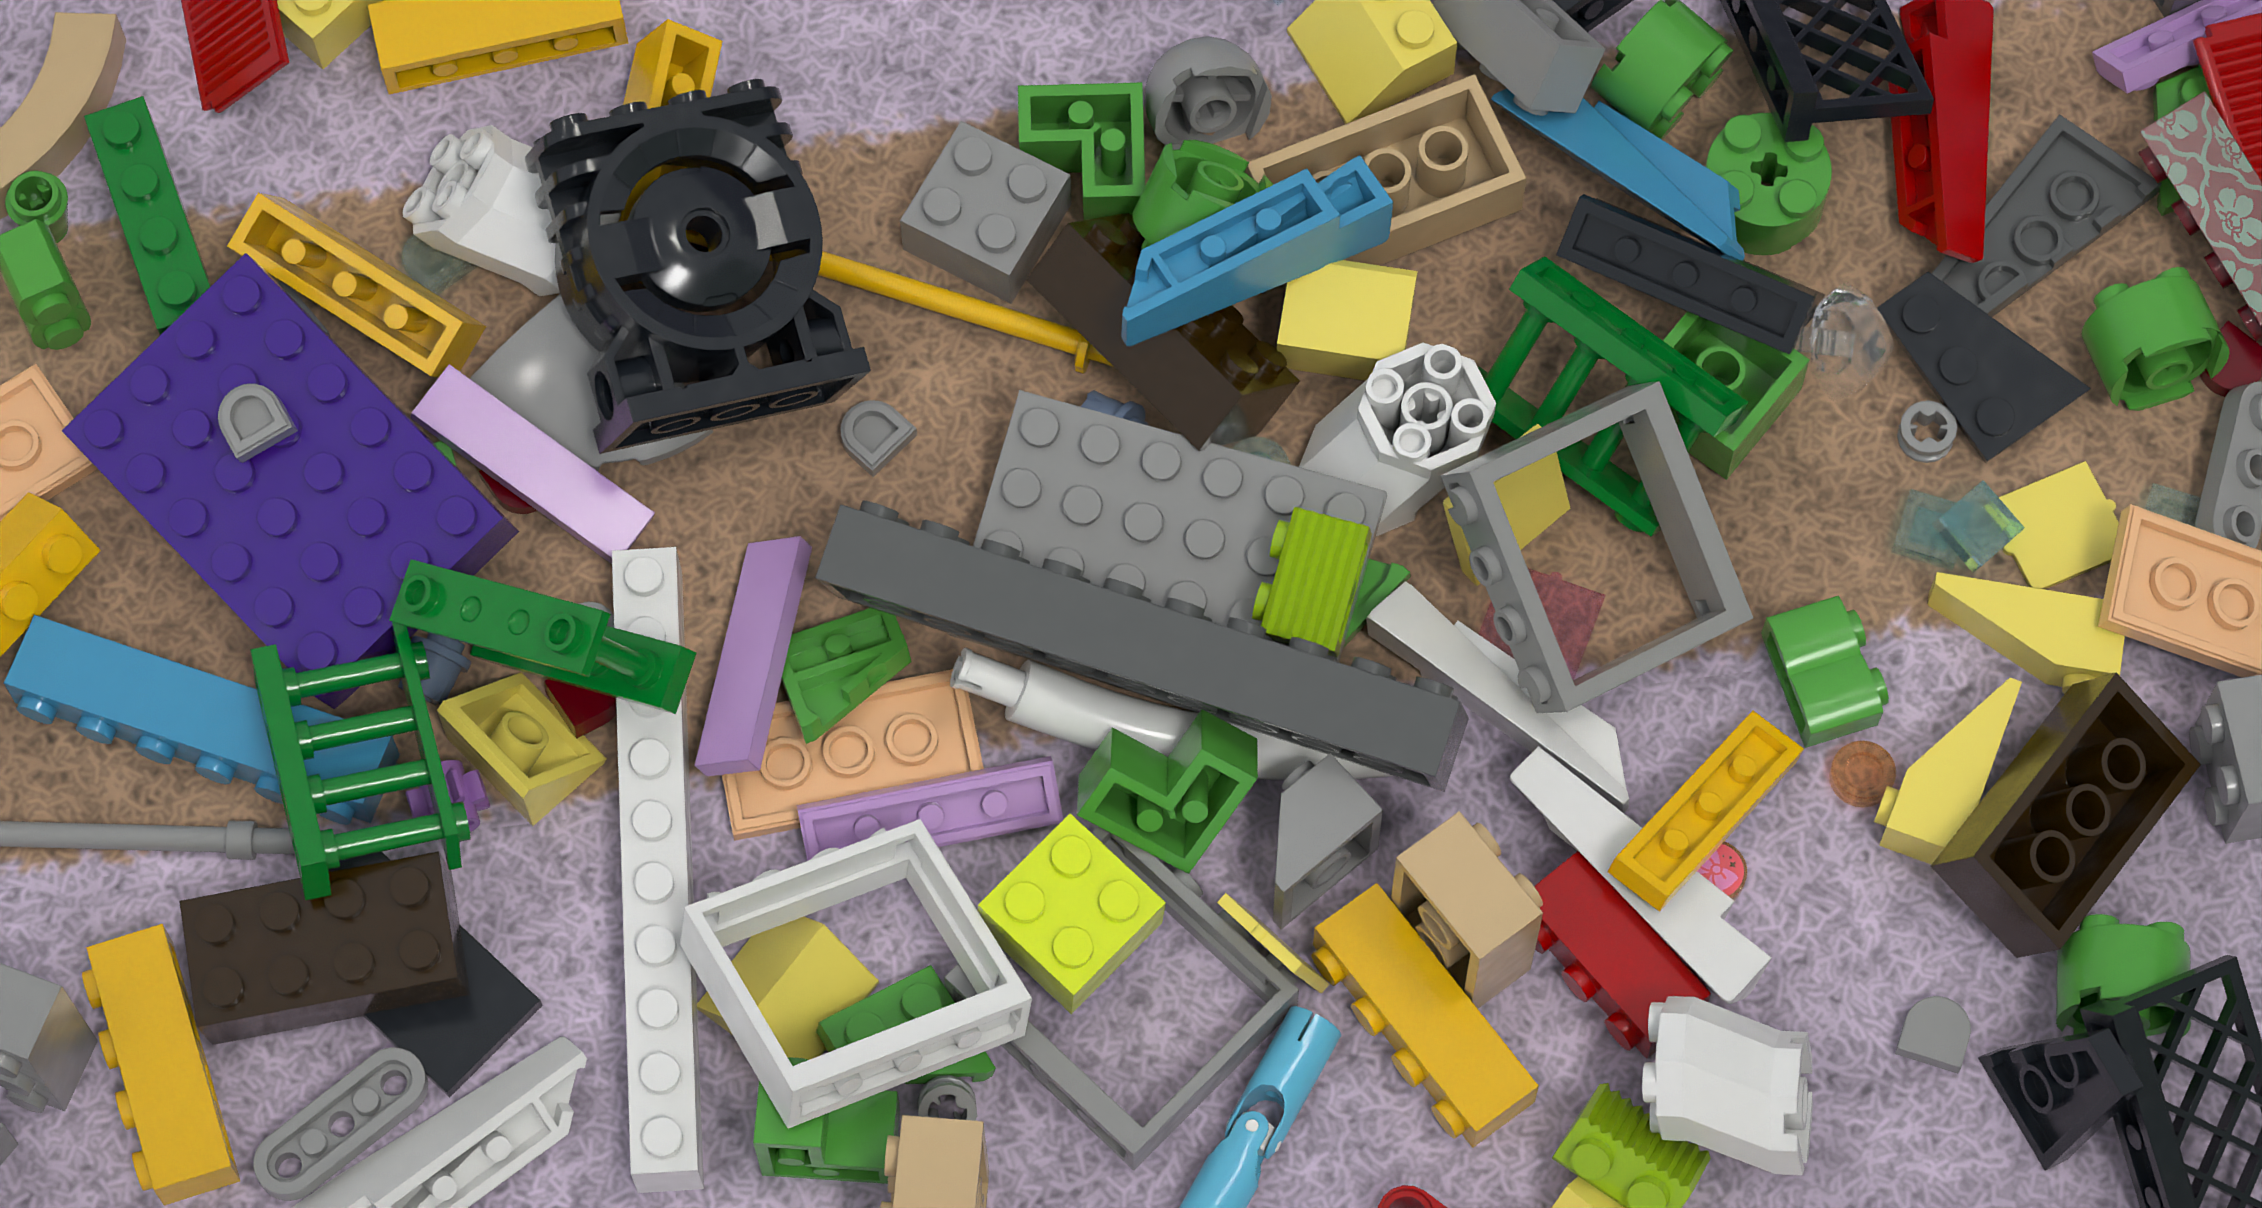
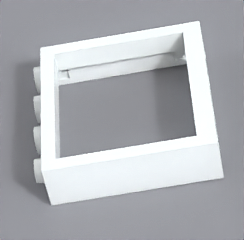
M921 819L889 831L882 828L869 838L841 849H825L816 854L811 860L782 871L777 869L766 871L757 876L752 882L723 893H707V899L684 907L680 946L788 1129L1025 1036L1032 997ZM906 878L977 992V995L792 1066L723 947Z

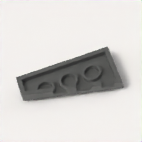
M2059 114L1986 205L1983 259L1975 263H1969L1946 255L1932 274L1993 317L2156 196L2162 183L2158 184L2152 176Z

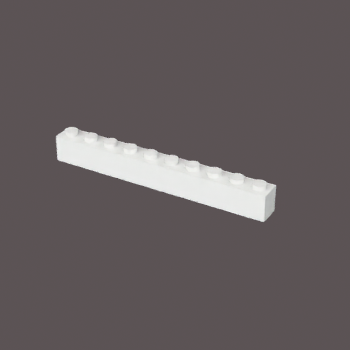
M676 547L612 551L614 628L685 647L682 570ZM685 686L676 714L616 698L631 1176L638 1193L704 1189L696 971L680 946L684 907L694 903L687 696Z

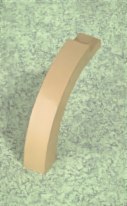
M55 12L50 45L38 77L18 109L0 127V219L9 215L6 210L5 199L13 181L21 174L29 171H42L58 177L82 150L91 136L84 116L107 108L122 67L126 37L116 14Z

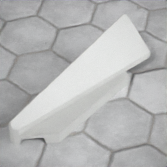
M1406 581L1378 604L1367 616L1368 635L1419 669L1423 678L1431 679L1454 688L1453 695L1458 697V701H1461L1462 705L1531 752L1539 746L1621 812L1625 813L1629 808V796L1625 784L1616 728L1582 705L1568 712L1536 713L1527 688L1520 689L1519 669L1515 659L1460 621L1453 625Z
M1538 746L1512 772L1509 779L1543 814L1549 829L1576 851H1579L1723 1001L1732 1004L1745 999L1755 988L1772 957L1724 920L1735 901L1699 872H1696L1659 912L1609 874L1607 871L1615 857L1636 836L1642 827Z
M566 1037L557 1038L339 1174L291 1208L470 1207L568 1135L574 1113L569 1105L576 1072L579 1068H585L586 1056Z

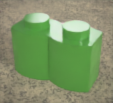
M35 219L0 234V273L33 343L41 349L49 347L53 350L64 349L77 343L83 337L84 331L89 330L91 318L48 225Z
M1838 595L1766 618L1761 631L1762 638L1805 748L1878 726L1884 712L1882 706L1889 702L1888 691L1877 667L1869 669L1861 654L1860 647L1866 645V636L1861 619L1854 609L1846 611Z

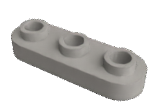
M2262 382L2235 387L2228 392L2224 399L2195 522L2196 528L2252 548L2257 547L2262 530Z
M391 1047L379 1050L266 1137L258 1146L253 1160L255 1175L263 1189L272 1197L284 1201H294L309 1195L416 1111L424 1102L428 1092V1078L420 1060L413 1053L402 1048ZM393 1076H401L407 1080L405 1090L398 1095H388L383 1090L385 1082ZM349 1117L353 1119L354 1128L348 1135L338 1137L331 1133V1127L338 1118ZM289 1158L300 1160L302 1167L296 1176L283 1178L279 1175V1166L284 1160Z

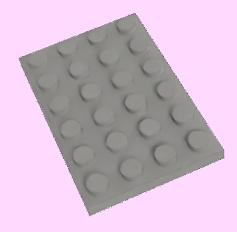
M1019 390L973 546L981 549L984 539L993 540L1021 551L1019 557L1030 561V565L1042 568L1045 558L1056 560L1080 569L1082 571L1080 576L1090 580V584L1099 587L1104 586L1106 578H1111L1142 589V596L1149 598L1151 603L1165 607L1168 597L1175 598L1203 608L1205 610L1204 616L1211 618L1213 623L1225 627L1229 617L1242 619L1261 626L1262 621L1252 619V613L1261 582L1273 584L1279 559L1269 557L1278 521L1290 522L1294 507H1299L1319 514H1326L1342 520L1363 524L1370 528L1372 536L1338 658L1334 657V661L1339 662L1387 499V492L1211 443L1205 450L1198 451L1181 434ZM948 633L950 636H953V637H956V638H960V639H963V640H967V641H970V642H974V643H977V644H981V643H978V642H975V641H972V640H969V639H966V638L959 637V636H956V635H953V634ZM1273 641V642H1276V643H1279V644H1282V645H1285V646H1289L1288 644H1284V643H1281V642Z

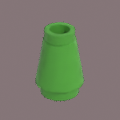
M29 171L18 176L6 194L5 205L7 213L19 226L35 219L46 223L56 243L60 242L68 231V194L66 187L59 178L42 171Z

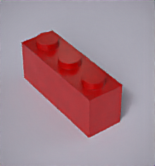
M1579 851L1534 886L1543 901V906L1540 907L1543 915L1535 950L1541 954L1549 950L1565 967L1561 971V976L1566 985L1583 1002H1587L1592 998L1608 1016L1604 1020L1606 1028L1624 1049L1630 1051L1636 1047L1646 1059L1656 1052V1042H1650L1648 1034L1649 1008L1652 1002L1665 1003L1668 996L1696 997L1709 1002L1711 996L1709 990L1644 918Z

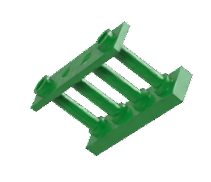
M1545 256L1519 271L1509 290L1524 300L1523 305L1526 310L1489 372L1478 366L1496 402L1495 413L1491 423H1495L1515 439L1520 438L1537 424L1543 427L1562 418L1598 359H1606L1625 373V379L1628 382L1625 387L1660 381L1668 404L1677 410L1676 415L1679 420L1676 424L1687 452L1690 451L1700 433H1709L1715 437L1736 423L1749 403ZM1547 323H1556L1574 336V342L1577 346L1539 409H1537L1511 390L1509 386ZM1619 422L1597 432L1589 445L1580 440L1557 451L1561 472L1612 508L1615 517L1620 523L1633 531L1645 532L1650 537L1661 530L1642 480L1638 482L1609 461L1624 438Z
M412 559L408 565L389 620L399 625L471 644L473 647L470 655L496 665L672 714L677 712L697 652L681 645L607 626L611 614L603 610Z
M392 622L395 653L298 673L295 672L294 667L282 669L276 644L250 649L255 686L305 901L331 895L328 869L340 867L339 860L441 839L448 869L462 868L460 842L471 840L467 814L463 801L451 803L421 685L422 680L430 679L424 644L422 641L411 643L406 626ZM399 678L402 680L408 706L308 726L307 720L294 722L291 707L302 705L301 698ZM412 731L415 733L421 760L321 780L319 774L307 776L303 760L313 759L315 751ZM428 785L435 814L334 834L332 828L321 831L319 829L316 815L326 813V806Z

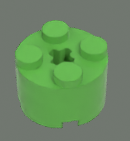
M1660 0L1639 20L1616 47L1619 52L1615 60L1618 63L1612 70L1603 64L1590 87L1623 116L1663 140L1684 115L1682 110L1695 94L1700 99L1717 81L1724 71L1721 67L1734 50L1727 45L1728 40L1681 0H1665V2Z
M1771 113L1737 115L1731 118L1713 141L1705 167L1730 182L1739 190L1740 211L1734 212L1737 242L1744 249V252L1753 255L1780 254L1808 237L1820 222L1832 176L1830 156L1824 145V138L1820 130L1811 125L1809 140L1784 142ZM1761 182L1769 183L1770 186L1762 185Z
M1184 140L1180 149L1173 150L1171 142L1163 148L1133 211L1134 224L1145 238L1141 248L1144 249L1272 186L1273 183L1265 175H1263L1260 183L1256 182L1245 173L1249 162L1225 148L1199 140Z
M2184 267L2168 269L2159 274L2155 279L2139 283L2130 288L2124 283L2114 284L2105 288L2095 296L2093 302L2096 310L2089 316L2082 328L2083 342L2112 403L2118 406L2119 400H2124L2129 410L2140 411L2189 395L2195 391L2191 380L2203 373L2204 369H2207L2210 379H2212L2223 369L2230 354L2229 347L2199 285L2191 279L2187 269Z
M2105 914L2086 916L2079 924V930L2073 932L2063 947L2057 950V1027L2063 1032L2066 1025L2074 1028L2073 1035L2085 1033L2087 1031L2080 1012L2081 1008L2102 999L2115 1002L2191 970V951L2189 945L2184 941V928L2172 922H2155L2144 926L2120 924L2117 918ZM2183 993L2172 999L2180 1002ZM2161 1003L2139 1011L2146 1038L2147 1036L2166 1033L2175 1011ZM2191 1019L2188 1022V1025L2184 1031L2183 1036H2185L2190 1030Z

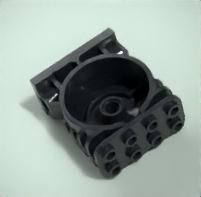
M751 79L737 83L727 89L728 94L706 97L704 90L685 92L671 98L668 101L669 105L648 109L646 102H632L612 109L609 112V117L588 120L585 113L566 115L550 122L551 132L534 141V147L525 156L528 172L539 173L542 186L535 192L538 208L549 209L552 222L545 231L549 243H556L555 271L562 300L578 330L599 351L587 373L601 421L593 429L599 454L835 402L871 371L865 348H852L841 307L813 290L822 258L823 237L820 216L813 194L802 176L803 172L800 161L790 160L785 151V146L792 140L793 134L790 124L777 122L774 111L783 101L780 90L774 86L765 87L763 79ZM664 164L686 167L664 174L656 179L637 199L628 220L600 226V215L621 213L625 208L631 191L637 182L648 172ZM686 230L700 233L708 244V252L694 249L686 238ZM770 255L772 256L774 274L768 286L754 302L746 307L727 314L708 316L679 310L709 312L732 305L756 285L764 274ZM642 282L646 289L623 291L620 286ZM766 343L773 366L759 369L749 363L747 359ZM699 381L698 383L688 384L683 389H681V386L675 387L674 383Z

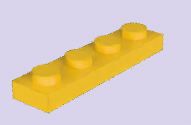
M1752 710L1621 850L1607 872L1660 912L1796 764L1804 748Z

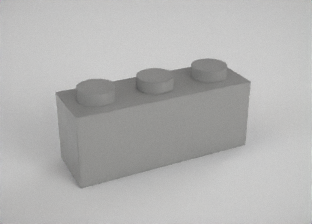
M1553 0L1433 1V6L1457 41V47L1467 50L1481 63L1479 69L1483 74L1495 81L1501 82L1515 95L1513 100L1516 105L1529 113L1540 116L1547 115L1548 111L1576 113L1606 49Z
M0 963V1086L9 1090L6 1098L10 1102L26 1110L43 1113L45 1106L48 1105L65 1112L98 1040L61 985Z

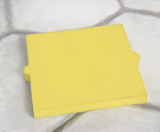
M2086 461L1986 503V507L2005 541L2003 552L2008 556H2013L2029 587L2048 589L2111 562L2119 525L2114 514L2116 503L2105 498Z
M1227 893L1220 898L1217 903L1296 976L1321 994L1330 985L1252 912Z

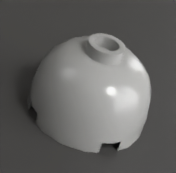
M1205 36L1188 39L1171 47L1155 62L1147 78L1144 106L1147 118L1158 141L1165 145L1172 142L1173 150L1180 149L1184 140H1199L1213 144L1246 133L1250 140L1260 131L1270 114L1272 95L1258 65L1249 53L1226 39ZM1215 132L1213 135L1202 134Z

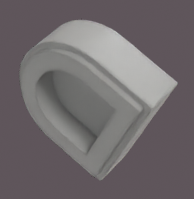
M244 384L234 388L224 397L219 407L218 422L220 429L236 459L242 463L298 431L280 398L262 385Z
M870 400L856 404L845 414L841 423V439L845 451L872 477L917 436L916 427L892 406L881 401Z
M1932 996L1918 1001L1907 1014L1895 1054L1958 1074L1971 1034V1025L1967 1013L1958 1003L1946 997Z

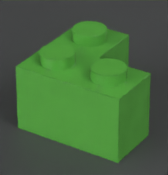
M1142 82L1018 85L1019 149L1066 173L1082 172L1084 220L1124 213L1133 214L1135 206L1145 188Z
M1202 709L1167 757L1112 727L1079 774L1077 816L1189 874L1258 779L1257 738Z
M788 1058L792 1066L808 1060L804 1058ZM759 1081L753 1144L762 1176L888 1184V1176H885L884 1173L885 1153L888 1135L898 1136L900 1116L898 1092L885 1090L788 1129Z

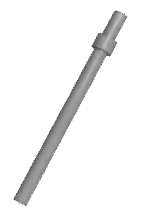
M229 820L227 827L0 821V847L226 853L228 859L255 860L257 853L294 854L289 828H258L256 821Z

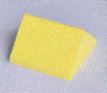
M1341 260L1287 282L1277 341V351L1281 352L1286 358V367L1292 370L1366 381L1373 372L1377 361L1407 348L1418 271Z
M522 672L444 700L437 709L447 739L532 826L539 822L607 760L584 735L577 739L575 738L554 705Z
M807 917L798 918L751 936L731 961L788 1058L794 1057L810 1060L822 1055L826 1047L816 1033L819 1022L867 998L879 984V980L823 923ZM706 992L697 1003V1009L732 1034L709 993Z

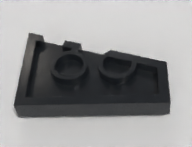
M1926 272L1876 308L1882 316L1885 326L1942 405L1947 407L1955 416L1956 424L1985 463L2091 389L1930 272Z
M2109 1028L2003 1047L1978 1057L2045 1171L2068 1160L2144 1087L2137 1076L2136 1066L2132 1057L2124 1048L2119 1046Z

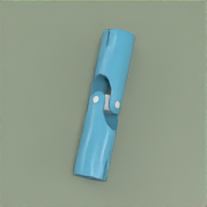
M1297 1006L1290 1007L1227 1121L1225 1139L1208 1155L1179 1208H1247L1258 1188L1262 1161L1264 1158H1271L1284 1141L1342 1035L1339 1029L1316 1013L1310 1023L1313 1016L1312 1011ZM1268 1100L1277 1102L1284 1109V1114L1276 1129L1268 1123L1266 1117L1260 1112H1247V1110L1260 1101Z

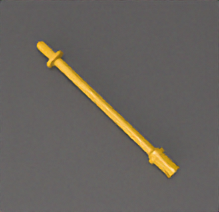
M686 230L688 242L708 248L705 238L700 233ZM822 251L818 276L1075 355V371L1082 374L1087 371L1090 360L1114 367L1074 328Z

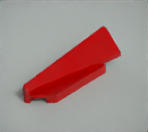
M1913 0L1900 7V18L1905 40L1934 97L1931 114L1891 117L1899 223L1909 231L1931 241L1937 246L1936 250L1940 253L1969 263H1975L1984 257L1994 9L1985 0ZM1888 82L1890 93H1908L1906 89Z

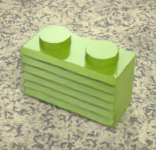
M1294 507L1290 522L1278 521L1269 557L1279 559L1273 584L1261 582L1252 613V619L1262 621L1261 627L1267 629L1265 635L1273 638V641L1288 645L1291 637L1305 639L1328 648L1327 655L1338 658L1368 546L1371 541L1372 533L1370 528L1363 524L1342 520L1326 514H1319L1299 507Z
M1609 1083L1599 1084L1552 1156L1553 1160L1625 1208H1682L1695 1189L1711 1159L1709 1150L1699 1151L1698 1144L1688 1143V1141L1662 1140L1660 1133H1652L1650 1130V1113L1644 1114L1642 1105L1633 1106L1631 1098L1622 1099L1620 1090L1611 1091Z

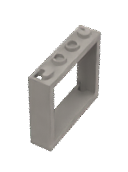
M1660 381L1627 386L1440 475L1453 505L1448 511L1453 520L1461 526L1471 550L1469 555L1471 569L1478 581L1487 589L1495 609L1493 616L1495 628L1500 638L1510 646L1519 669L1520 689L1527 688L1536 713L1568 712L1753 619ZM1619 422L1697 619L1573 680L1493 482Z
M1097 827L1092 834L1166 902L1165 911L1266 1003L1143 1127L1031 1022H1027L1025 1036L1001 1045L1132 1170H1135L1284 1020L1290 1007L1298 1006L1299 989L1294 985L1298 980L1283 968L1284 964L1271 953L1265 958L1247 942L1250 938L1249 932L1228 912L1222 910L1217 914L1200 899L1203 891L1188 873L1176 867L1170 871L1152 854ZM1002 949L1007 959L1009 960L1011 957ZM959 963L944 977L945 987L955 1003L977 995Z

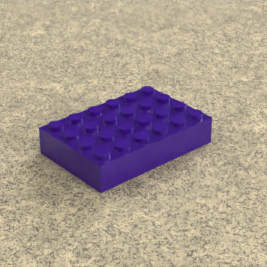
M247 253L231 266L62 430L266 646L276 644L279 659L287 668L294 667L296 673L395 653L392 622L389 620L411 559L474 576L519 532L275 279ZM244 384H258L268 388L280 398L298 431L242 463L236 459L220 429L218 411L224 397L231 390ZM407 627L409 637H412L418 631L417 629ZM359 687L315 695V697L331 708L336 709Z

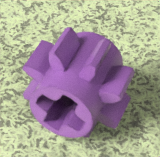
M441 761L451 803L463 801L469 829L472 832L480 825L477 811L490 808L479 770L476 769L465 773L461 761ZM428 785L406 791V797L413 818L435 814Z

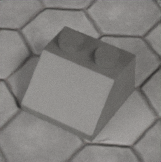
M1331 753L1316 765L1311 761L1303 763L1282 784L1284 792L1281 793L1273 906V922L1281 930L1378 850L1383 809Z

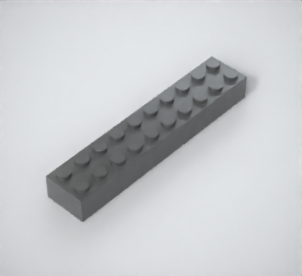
M862 500L859 510L840 504L815 577L838 598L1196 713L1203 709L1227 723L1327 755L1331 753L1334 757L1442 792L1446 790L1469 720L1461 701H1458V697L1453 695L1454 688L1431 679L1416 677L1414 686L1396 681L1397 678L1390 675L1391 668L1368 659L1354 657L1351 666L1335 662L1334 657L1327 655L1328 648L1305 639L1291 637L1289 646L1273 642V638L1265 635L1267 629L1242 619L1229 617L1225 627L1213 623L1211 618L1204 616L1205 610L1203 608L1179 599L1168 597L1165 607L1151 603L1149 598L1142 596V589L1119 580L1106 578L1104 586L1099 587L1090 584V580L1080 576L1082 572L1080 569L1056 560L1045 558L1043 566L1040 568L1030 565V561L1019 557L1021 551L993 540L984 539L981 549L970 546V542L958 537L959 531L940 523L923 520L920 529L909 526L910 523L898 518L899 513L877 503Z

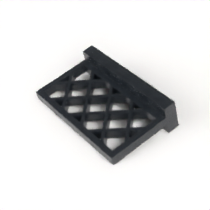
M1720 0L1784 142L1809 140L1812 123L1931 114L1934 97L1886 0H1830L1828 3L1821 0ZM1846 3L1870 12L1871 15L1864 20L1841 10V8ZM1790 7L1813 17V19L1806 25L1784 15L1783 12ZM1826 24H1829L1851 34V36L1844 42L1820 30ZM1864 41H1867L1889 51V54L1883 59L1859 47ZM1807 45L1832 57L1824 64L1802 54L1801 50ZM1844 63H1848L1870 73V75L1863 81L1838 69ZM1883 80H1886L1906 89L1908 93L1892 94L1878 88V85ZM1825 84L1850 95V97L1823 100L1819 90Z
M1585 194L1578 199L1556 256L1789 355L1793 352L1801 331L1817 314L1825 297V294L1745 260L1736 259L1709 247L1705 243Z
M2225 955L2115 1002L2102 999L2081 1008L2080 1012L2086 1031L2090 1032L2109 1028L2119 1046L2124 1048L2132 1057L2136 1066L2137 1076L2144 1086L2112 1116L2140 1208H2199L2209 1186L2231 1196L2227 1208H2245L2246 1205L2252 1208H2262V1202L2250 1196L2262 1170V1128L2254 1145L2232 1135L2246 1100L2260 1106L2262 1113V1039L2237 957ZM2221 978L2227 999L2218 1020L2215 1021L2194 1009L2205 984ZM2183 993L2180 1002L2172 999ZM2158 1003L2175 1011L2161 1045L2146 1038L2139 1011ZM2190 1019L2213 1030L2199 1064L2175 1053ZM2234 1023L2237 1031L2232 1029ZM2227 1038L2241 1044L2245 1056V1063L2236 1083L2213 1072ZM2151 1052L2157 1054L2154 1061ZM2171 1062L2194 1073L2180 1107L2165 1101L2161 1087ZM2209 1081L2232 1092L2217 1127L2194 1115ZM2252 1086H2254L2255 1093L2250 1091ZM2170 1114L2175 1116L2173 1123ZM2190 1124L2213 1135L2198 1170L2184 1163L2180 1150ZM2227 1143L2250 1154L2236 1188L2213 1178ZM2188 1175L2194 1178L2192 1184L2190 1183Z

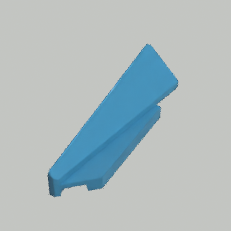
M1508 89L1499 91L1492 96L1491 100L1516 121L1565 152L1574 161L1709 247L1741 261L1745 259L1744 249L1737 242L1734 212L1740 211L1739 190L1721 176L1601 101H1598L1595 107H1593L1583 98L1576 113L1548 111L1547 115L1540 116L1529 113L1516 105L1513 100L1515 95Z
M1359 155L1319 183L1316 182L1306 168L1142 249L1136 266L1135 280L1127 307L1124 306L1122 313L1121 337L1128 347L1317 271L1330 263L1344 260L1383 244L1390 236L1393 209L1392 199Z

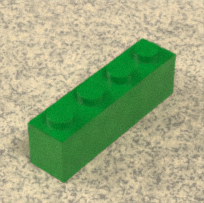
M144 96L85 115L84 118L157 330L161 335L211 287V283L156 126Z

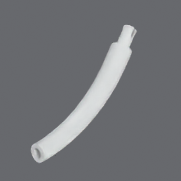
M966 647L961 651V656H958L950 679V686L952 688L962 689L1005 705V718L1008 721L1097 750L1113 727L1168 757L1199 714L1115 692L1030 659L1026 660L1020 669L974 653ZM1231 724L1257 738L1258 779L1285 780L1303 763L1311 761L1316 765L1327 756V754ZM1335 757L1354 779L1393 776Z

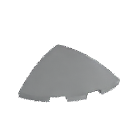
M561 294L528 320L469 378L596 471H599L603 463L624 462L633 459L639 461L641 465H649L670 458L694 446L713 433L712 429L599 454L593 429L601 421L587 375L599 351L578 330L564 305ZM674 383L675 387L681 386V389L685 387L683 383Z

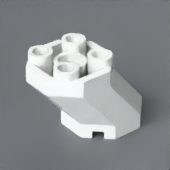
M493 125L467 130L459 139L452 134L445 136L436 145L431 154L430 165L433 167L423 186L412 193L403 208V217L413 223V234L434 249L517 281L538 296L560 293L555 271L556 243H549L545 231L552 222L549 209L538 208L535 192L542 186L539 173L528 172L525 163V156L533 147L511 139ZM621 213L600 215V226L618 222Z
M1420 343L1376 362L1369 378L1315 425L1299 467L1386 491L1387 499L1376 536H1379L1414 521L1417 511L1445 487L1440 475L1478 457L1495 413L1496 402L1474 360L1461 356L1457 349L1444 344L1432 346Z
M1668 996L1665 1003L1652 1002L1649 1008L1648 1034L1649 1041L1656 1042L1655 1062H1645L1642 1077L1643 1101L1650 1103L1651 1132L1660 1133L1662 1140L1690 1141L1774 1174L1803 1175V1163H1807L1809 1157L1813 1110L1812 1092H1808L1807 1078L1800 1077L1801 1074H1812V1053L1808 1032L1780 1031L1696 997Z

